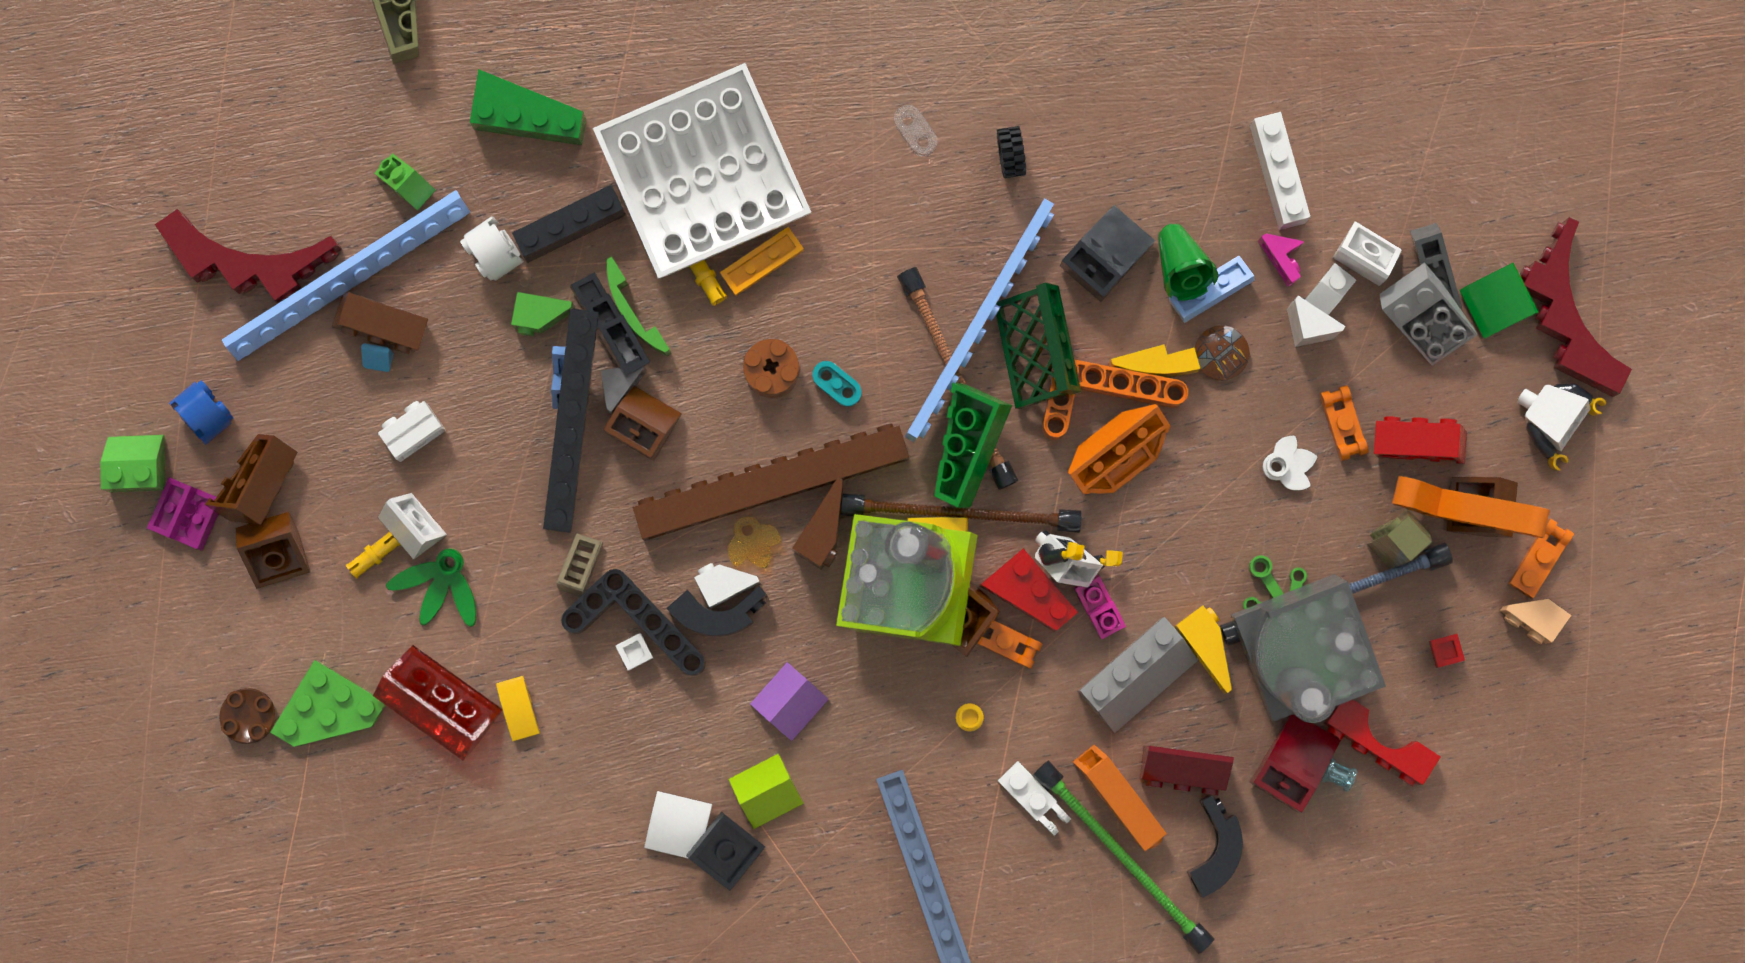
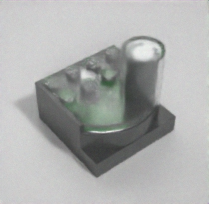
M1335 574L1231 614L1268 718L1273 722L1292 714L1305 722H1322L1331 715L1335 706L1386 687L1349 583Z

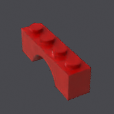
M1350 700L1333 707L1323 723L1329 727L1328 733L1340 740L1343 737L1353 742L1351 747L1364 756L1367 752L1377 758L1375 763L1387 771L1391 768L1400 773L1398 778L1412 787L1414 784L1424 785L1441 756L1418 741H1412L1398 749H1391L1381 745L1373 737L1369 729V709L1355 700Z

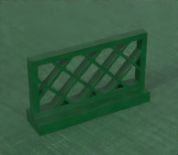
M1045 282L1036 285V289L998 301L996 305L1000 308L996 313L1015 409H1022L1066 394L1073 395L1081 392L1059 286ZM1038 296L1039 306L1034 314L1027 310L1026 307L1031 298ZM1013 305L1018 310L1010 322L1005 318L1004 307ZM1023 312L1032 317L1026 331L1017 326ZM1038 322L1044 325L1045 330L1041 340L1031 335ZM1014 330L1023 335L1017 348L1013 347L1010 342V337ZM1029 339L1038 344L1032 357L1022 352ZM1043 348L1049 351L1050 360L1046 367L1037 362ZM1020 356L1029 361L1022 375L1016 371L1015 366ZM1034 365L1043 370L1037 384L1028 379ZM1049 375L1055 378L1057 390L1051 392L1042 388ZM1027 383L1034 390L1029 399L1022 400L1021 390L1024 384Z

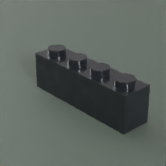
M611 184L512 232V235L524 259L529 263L626 216V213Z

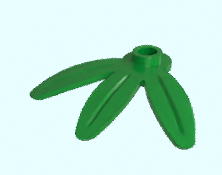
M444 549L438 554L436 561L409 567L386 583L387 590L394 591L411 588L434 578L421 606L419 617L421 625H427L438 613L447 596L449 585L451 586L456 607L464 622L469 627L474 626L476 623L475 599L468 582L460 572L464 566V559L456 549ZM447 557H451L454 559V566H449L447 564Z

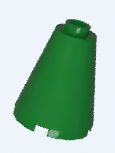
M1168 224L1163 227L1158 234L1163 284L1167 295L1170 298L1175 296L1179 301L1192 300L1208 292L1207 287L1212 282L1215 285L1218 280L1219 274L1215 264L1182 225Z

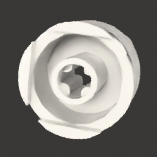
M491 216L466 233L464 239L460 242L469 255L473 254L479 261L475 265L482 276L497 281L524 261L518 257L521 254L505 230L499 231L496 225L499 222Z

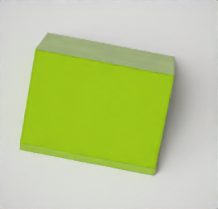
M779 753L729 779L738 802L753 829L804 804Z

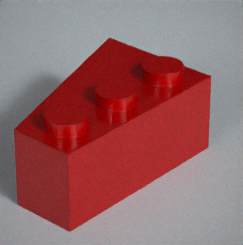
M1386 416L1384 421H1376L1374 454L1377 457L1405 460L1430 459V462L1456 460V464H1465L1467 431L1461 424H1457L1456 419L1444 418L1440 419V423H1429L1428 418L1414 417L1412 422H1400V417Z
M1024 548L980 584L981 588L994 594L1053 632L1057 631L1078 613Z

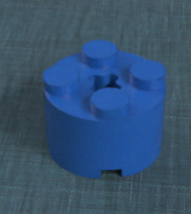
M201 380L198 383L193 382L170 401L169 405L174 411L178 412L180 418L195 435L207 445L232 424L233 416L221 401L215 404L213 401L215 396Z

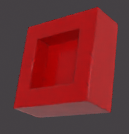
M1458 634L1428 641L1436 668L1465 661Z

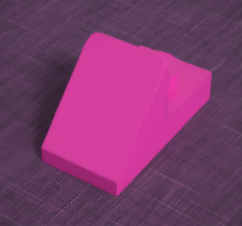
M1267 233L1261 236L1258 243L1287 287L1297 282L1301 277L1299 274L1301 272L1300 267L1295 259H1289L1287 255L1301 247L1304 242Z

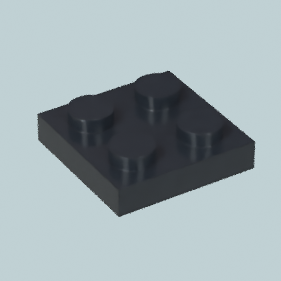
M721 811L686 856L731 891L764 850L765 846Z

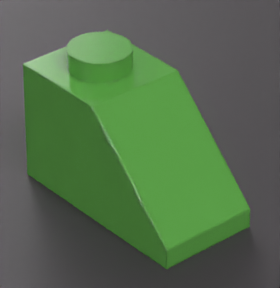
M517 292L511 325L518 329V334L534 336V332L543 333L570 314V309H574L575 306L571 301Z

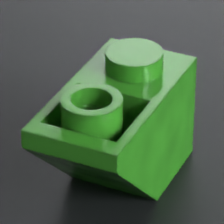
M393 153L389 158L381 162L379 169L374 173L416 210H419L436 191L419 173Z

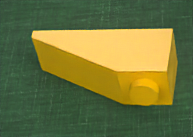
M1201 606L1176 624L1174 628L1186 641L1223 694H1226L1232 688L1221 630L1217 624L1220 620L1210 607L1206 609L1204 606Z

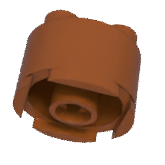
M765 339L757 342L745 354L743 371L749 387L757 394L767 398H779L792 391L799 378L800 368L796 353L788 344L779 339ZM767 364L778 365L775 374L771 375L770 371L765 372Z

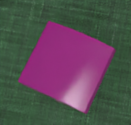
M169 477L147 529L203 551L218 517V513L207 507L205 503L209 498L215 500L216 496Z

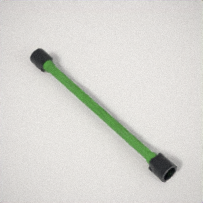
M1049 760L1046 761L1032 776L1047 791L1051 789L1055 794L1057 793L1062 797V800L1065 799L1064 802L1070 805L1069 807L1072 808L1074 813H1077V816L1080 819L1082 818L1085 824L1087 823L1089 829H1092L1091 831L1099 837L1101 842H1104V845L1109 850H1112L1111 852L1114 853V856L1119 858L1122 864L1124 863L1129 872L1134 874L1133 876L1141 882V885H1144L1143 887L1149 890L1148 892L1151 893L1153 898H1156V901L1161 906H1164L1163 908L1166 909V912L1171 914V917L1181 925V930L1185 933L1183 938L1198 954L1208 948L1215 938L1200 923L1195 924L1192 920L1187 919L1179 908L1177 909L1172 900L1167 898V895L1164 892L1162 893V890L1157 887L1155 882H1152V879L1145 874V871H1142L1143 869L1137 866L1138 864L1130 858V855L1127 852L1125 853V850H1122L1123 848L1120 847L1118 842H1115L1112 836L1110 837V834L1105 831L1103 826H1100L1101 824L1093 818V815L1090 812L1088 813V810H1085L1086 808L1083 805H1080L1081 803L1078 802L1076 797H1073L1070 791L1068 792L1066 784L1061 780L1064 776Z

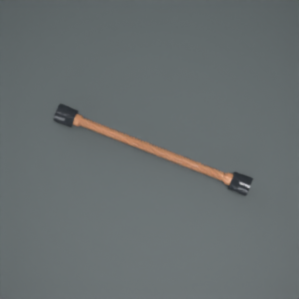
M913 267L899 274L897 278L906 297L911 296L912 300L917 302L916 305L921 315H923L922 318L926 321L925 324H927V328L930 334H932L931 336L935 340L934 343H936V347L939 353H941L942 359H944L943 362H946V366L952 353L948 350V344L944 340L945 338L942 337L943 334L939 331L940 328L937 321L933 318L934 315L930 312L931 309L926 299H924L925 293L923 289L926 288L917 267ZM957 369L955 375L959 378L956 383L966 384L961 372H959L960 370ZM995 447L990 459L992 469L989 471L998 490H1001L1019 480L1010 462H1005L1003 457L998 455V449Z

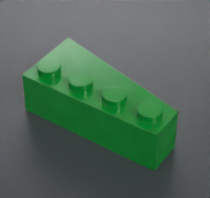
M478 69L470 124L474 130L582 145L586 117L583 111Z
M952 382L951 393L953 395L951 406H948L947 418H949L947 433L946 435L944 434L943 438L944 452L943 458L939 463L934 496L958 508H971L1012 405L967 384Z

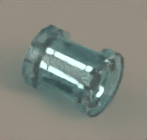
M1331 759L1321 780L1325 783L1329 781L1343 787V791L1348 792L1356 778L1357 769H1348L1335 763L1334 759Z

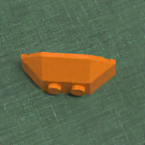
M1156 404L1121 412L1078 446L1068 473L1083 494L1114 493L1157 460L1164 444L1166 433L1169 432L1171 426Z

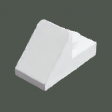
M1334 263L1305 300L1329 315L1355 283L1356 279Z

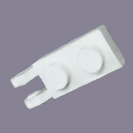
M1018 761L998 780L1036 821L1039 820L1054 836L1059 832L1057 827L1043 816L1050 808L1057 813V816L1063 822L1068 823L1071 820L1056 804L1057 801Z

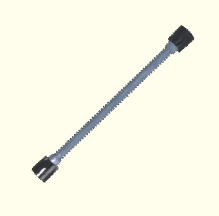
M1444 542L1424 550V555L1419 556L1417 560L1407 562V564L1404 563L1397 566V568L1387 569V571L1377 573V575H1371L1367 579H1360V581L1350 583L1349 586L1353 594L1356 591L1359 592L1376 586V584L1379 585L1386 582V580L1389 581L1406 575V573L1409 574L1416 571V569L1430 568L1432 571L1452 564V554ZM1233 621L1220 625L1227 646L1240 642Z

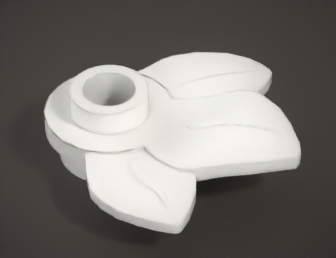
M1287 436L1280 439L1275 445L1274 452L1265 458L1263 472L1271 480H1280L1287 489L1304 490L1310 487V482L1304 473L1313 466L1317 456L1308 450L1297 449L1296 437ZM1273 462H1278L1281 465L1279 472L1272 470Z

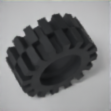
M1020 127L997 129V145L1003 177L1025 176L1026 159Z

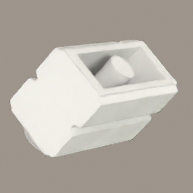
M418 401L413 402L404 409L406 414L398 419L396 417L388 419L381 425L383 429L378 432L388 449L399 462L446 431L425 401L422 403Z

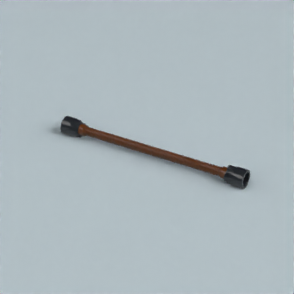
M843 493L841 509L842 516L864 515V513H871L873 511L884 513L885 511V513L892 512L893 514L895 512L898 514L899 512V514L906 513L907 515L910 513V515L917 514L923 516L924 514V516L935 515V517L938 515L939 517H967L968 519L977 518L978 520L981 518V520L988 519L989 521H994L995 519V521L1002 520L1003 522L1005 520L1008 522L1009 520V522L1016 521L1017 523L1019 521L1020 523L1027 522L1031 524L1033 522L1034 524H1037V522L1038 524L1045 523V525L1048 523L1053 527H1057V531L1080 533L1082 515L1081 510L1059 509V513L1049 515L1042 513L1041 515V513L1030 514L1028 512L1027 514L1026 512L1016 513V511L1002 512L1000 510L998 512V510L988 511L985 509L984 511V509L977 510L973 508L970 510V508L959 509L958 507L956 509V507L949 508L948 506L945 508V506L934 507L932 505L931 507V505H928L927 507V505L920 506V504L917 506L916 504H892L891 502L888 504V502L878 503L877 501L874 503L870 499H865V495Z

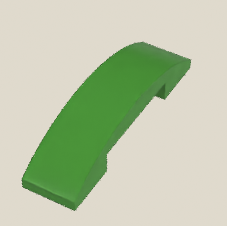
M608 258L607 276L609 286L619 311L624 315L630 328L643 342L657 352L669 356L672 353L657 328L653 327L645 332L620 292V289L627 286L628 282L613 258Z

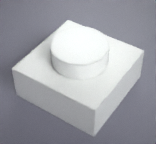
M641 633L616 645L628 671L653 659Z

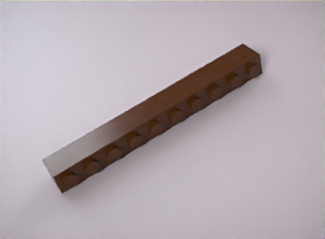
M892 423L878 427L877 433L867 435L866 431L851 435V440L840 443V440L830 441L824 444V449L814 451L813 448L804 449L797 452L798 457L787 460V456L778 457L771 460L772 465L762 468L760 464L744 468L745 473L734 476L733 472L718 476V481L710 484L707 483V480L691 484L692 489L681 492L680 488L665 492V497L654 500L653 496L637 501L638 506L633 507L641 537L644 541L827 486L833 484L837 478L846 480L908 461L909 454L900 425L893 427Z

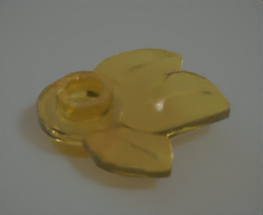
M746 516L740 518L734 525L735 537L728 545L730 561L737 567L748 558L754 565L767 568L771 559L770 546L777 545L782 541L777 529L768 524H760L753 517ZM747 525L753 528V532L749 536L744 535L742 532L743 527Z

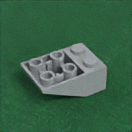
M1425 263L1379 294L1382 310L1432 366L1478 335L1445 286Z

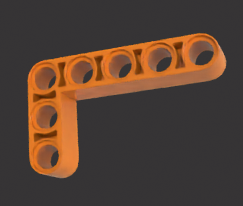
M1075 360L1080 388L1083 391L1170 408L1180 406L1187 399L1188 388L1180 380ZM1090 371L1096 372L1100 376V382L1098 384L1088 383L1086 373ZM1051 377L1049 392L1057 390L1054 377ZM1115 377H1123L1127 382V388L1123 390L1116 389L1113 385V379ZM1143 382L1151 383L1154 387V393L1151 395L1143 394L1140 384ZM1171 387L1178 388L1181 392V399H1170L1167 394L1168 389ZM1066 394L1068 403L1064 406L1056 405L1053 399L1047 400L1042 431L1048 439L1058 440L1066 434L1075 394ZM1051 420L1060 421L1063 430L1059 433L1051 432L1048 428V422Z
M1398 476L1392 504L1423 515L1544 538L1550 510L1546 508L1442 489L1420 480Z

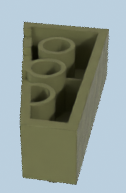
M1406 509L1396 519H1392L1390 522H1386L1370 534L1372 540L1367 545L1390 569L1410 562L1432 543L1430 532L1410 510Z

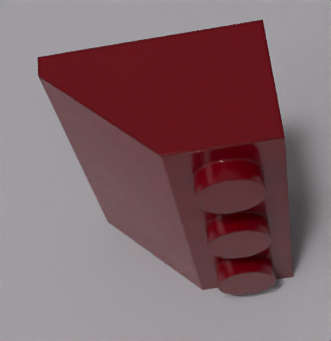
M1144 746L1139 779L1146 780V786L1162 788L1163 783L1174 784V790L1190 792L1191 786L1202 788L1201 793L1218 796L1219 790H1227L1234 757L1157 746Z

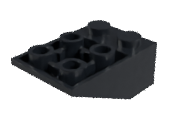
M1113 205L1064 257L1060 267L1102 302L1153 245L1155 240Z

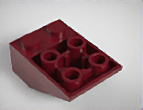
M1297 713L1289 715L1249 783L1292 810L1302 813L1316 791L1341 740Z

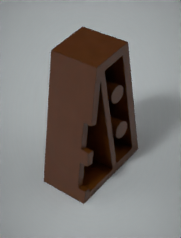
M347 292L341 296L332 328L339 329L341 333L352 337L357 335L366 337L368 342L383 346L384 343L393 345V350L409 355L410 351L415 352L419 350L428 318Z
M258 434L237 461L240 464L239 468L230 479L228 477L224 478L221 482L224 488L215 500L209 498L205 505L228 521L261 525L269 513V508L275 496L281 490V484L285 476L293 467L294 459L298 452L274 435Z

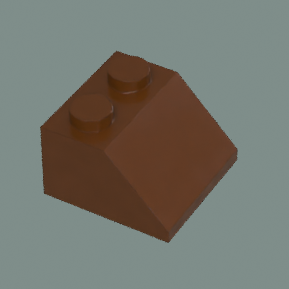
M1452 477V491L1516 502L1517 482L1501 477ZM1447 520V532L1484 537L1513 538V532Z
M290 512L266 518L262 521L261 525L247 524L236 528L237 550L256 589L310 573L299 531Z

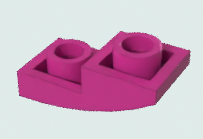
M1099 575L1095 576L1089 587H1073L1101 639L1126 627Z

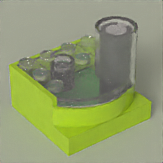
M854 514L836 626L858 632L960 646L978 535L972 532L944 529L934 524Z

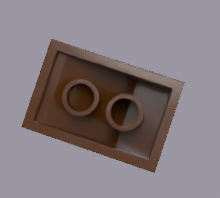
M840 478L836 479L792 547L795 554L820 570L824 566L830 567L838 555V551L835 549L837 547L843 493V480Z

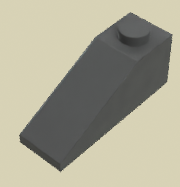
M1437 223L1411 230L1410 234L1419 266L1425 263L1442 282L1459 308H1462L1443 235Z

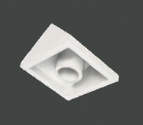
M1355 221L1332 258L1380 286L1389 277L1402 250Z
M1297 296L1287 308L1295 347L1333 340L1345 328L1343 324L1300 296Z
M412 493L389 499L378 516L380 521L413 559L447 535Z

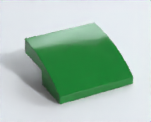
M1514 263L1459 290L1484 339L1538 313Z

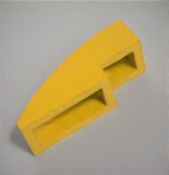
M1165 344L1113 358L1109 362L1110 367L1161 377L1183 376L1197 373L1200 370L1195 348L1168 355Z

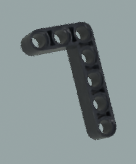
M612 569L607 571L562 615L561 623L564 629L573 634H580L587 630L605 611L617 602L684 673L690 676H697L705 669L706 661L704 656L621 570ZM614 575H620L623 578V585L618 590H612L609 587V580ZM594 594L601 595L603 603L598 609H591L588 603L589 598ZM633 595H639L642 598V606L637 610H631L628 607V600ZM578 613L582 617V624L580 627L572 629L568 624V619L572 614ZM652 615H658L661 618L662 623L657 630H650L647 627V620ZM671 635H677L681 640L680 647L674 651L666 647V640ZM691 655H695L700 659V666L695 671H689L685 667V661Z

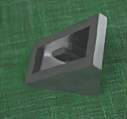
M644 367L627 376L623 374L620 368L601 370L606 408L609 413L613 414L633 386L637 385L646 373Z

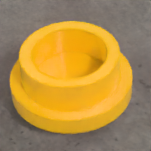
M964 704L956 712V722L964 731H975L983 723V712L975 704Z

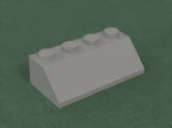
M1163 617L1079 689L1078 693L1115 734L1194 665L1198 659L1183 637Z

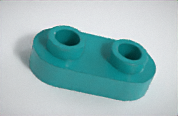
M822 361L814 367L812 374L814 383L838 404L844 407H852L860 401L862 391L859 383L831 361ZM823 372H830L832 374L831 379L828 381L821 378ZM845 389H851L853 396L845 398L842 393Z

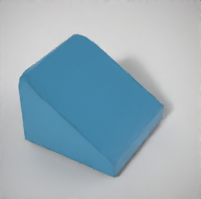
M366 343L362 344L361 354L364 368L384 372L391 370L394 355L391 349Z

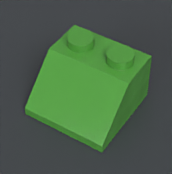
M165 435L107 438L101 458L102 490L107 492L161 491L164 489Z

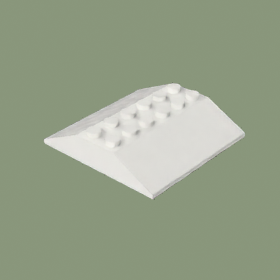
M745 63L593 128L658 279L811 214V210Z

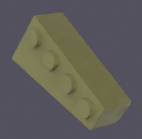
M372 0L392 63L396 64L419 57L416 1Z

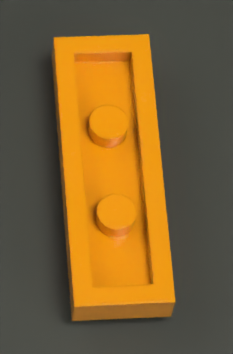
M788 226L722 270L720 274L734 295L737 296L802 253L804 248Z

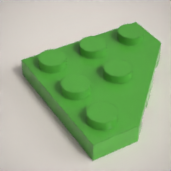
M314 660L270 733L297 747L372 728L386 707L387 702L319 661Z

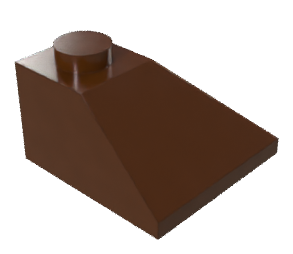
M971 582L970 588H968L961 645H952L965 657H968L1000 613L989 596Z

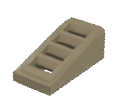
M576 533L557 580V588L559 590L579 597L586 592L603 542ZM579 545L593 549L592 554L579 550ZM575 556L589 560L588 564L574 560ZM571 567L583 570L585 572L583 575L571 571ZM571 578L573 580L579 581L580 584L568 581L567 579Z

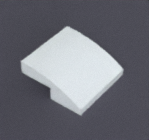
M657 791L644 848L688 858L686 856L707 829L712 804Z

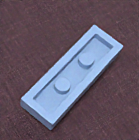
M1240 256L1217 269L1219 274L1218 280L1215 285L1212 282L1207 287L1208 292L1204 295L1186 301H1179L1175 296L1169 297L1170 304L1184 323L1255 281L1253 273Z

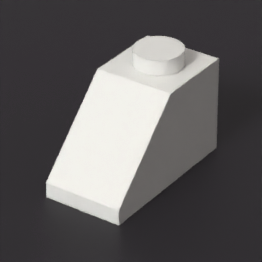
M713 563L698 570L699 575L694 577L711 609L760 584L757 576L722 565L714 567Z

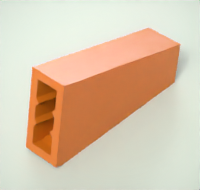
M1093 745L1072 761L1134 841L1144 851L1153 849L1161 843L1162 837L1167 833L1104 752Z

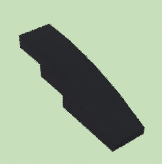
M594 272L571 284L570 288L582 309L599 312L597 334L623 374L627 376L650 364L624 315L620 314L610 294H607L596 273Z

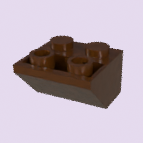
M633 386L616 407L603 430L609 436L654 461L682 413Z

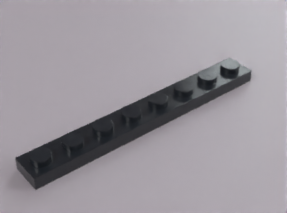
M570 309L543 529L567 533L572 531L599 312Z

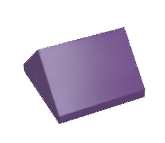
M787 662L750 704L792 741L829 699Z

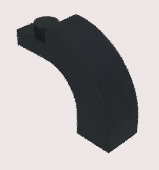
M758 586L734 608L718 612L703 607L686 590L667 607V610L681 624L696 633L713 637L729 636L743 631L754 623L747 614L750 611L753 614L758 612L766 604L764 599L767 597V594Z
M1208 795L1199 801L1215 830V848L1205 862L1187 871L1199 896L1202 898L1220 889L1232 877L1241 859L1243 847L1242 831L1236 815L1224 818L1223 814L1227 813L1219 798L1214 799L1212 795Z

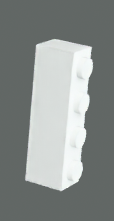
M1278 112L1255 118L1250 125L1278 229L1282 230L1305 224L1310 218V213L1282 114Z

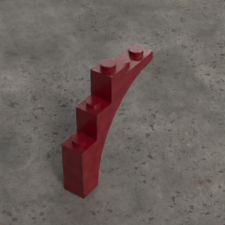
M178 209L154 224L189 276L197 283L210 280L216 275L215 271L219 269L231 288L238 294L253 290L257 286V281L261 280L277 303L302 289L297 281L298 279L304 280L315 273L317 266L323 262L324 264L332 262L338 257V252L342 250L338 242L332 236H329L313 246L292 253L276 255L247 254L226 248L210 240L199 232Z
M1569 217L1562 223L1558 222L1551 234V237L1555 239L1551 247L1546 246L1539 259L1543 263L1534 261L1529 267L1525 265L1520 272V276L1530 296L1547 304L1546 306L1542 305L1535 319L1539 322L1535 329L1565 343L1564 345L1560 344L1553 358L1557 361L1553 368L1611 397H1615L1621 393L1632 369L1613 358L1597 343L1585 327L1575 306L1570 287L1569 258L1572 240L1579 221Z

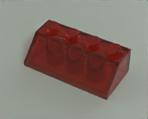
M414 645L387 670L373 694L376 699L462 761L479 744L503 710Z

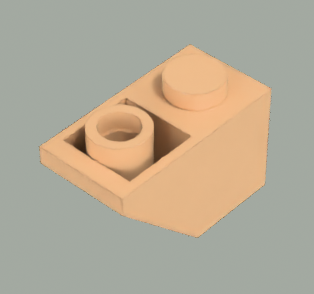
M1549 599L1503 606L1500 612L1506 615L1504 619L1516 628L1521 626L1529 632L1527 636L1538 644L1543 642L1545 644L1552 643L1571 617L1569 613Z

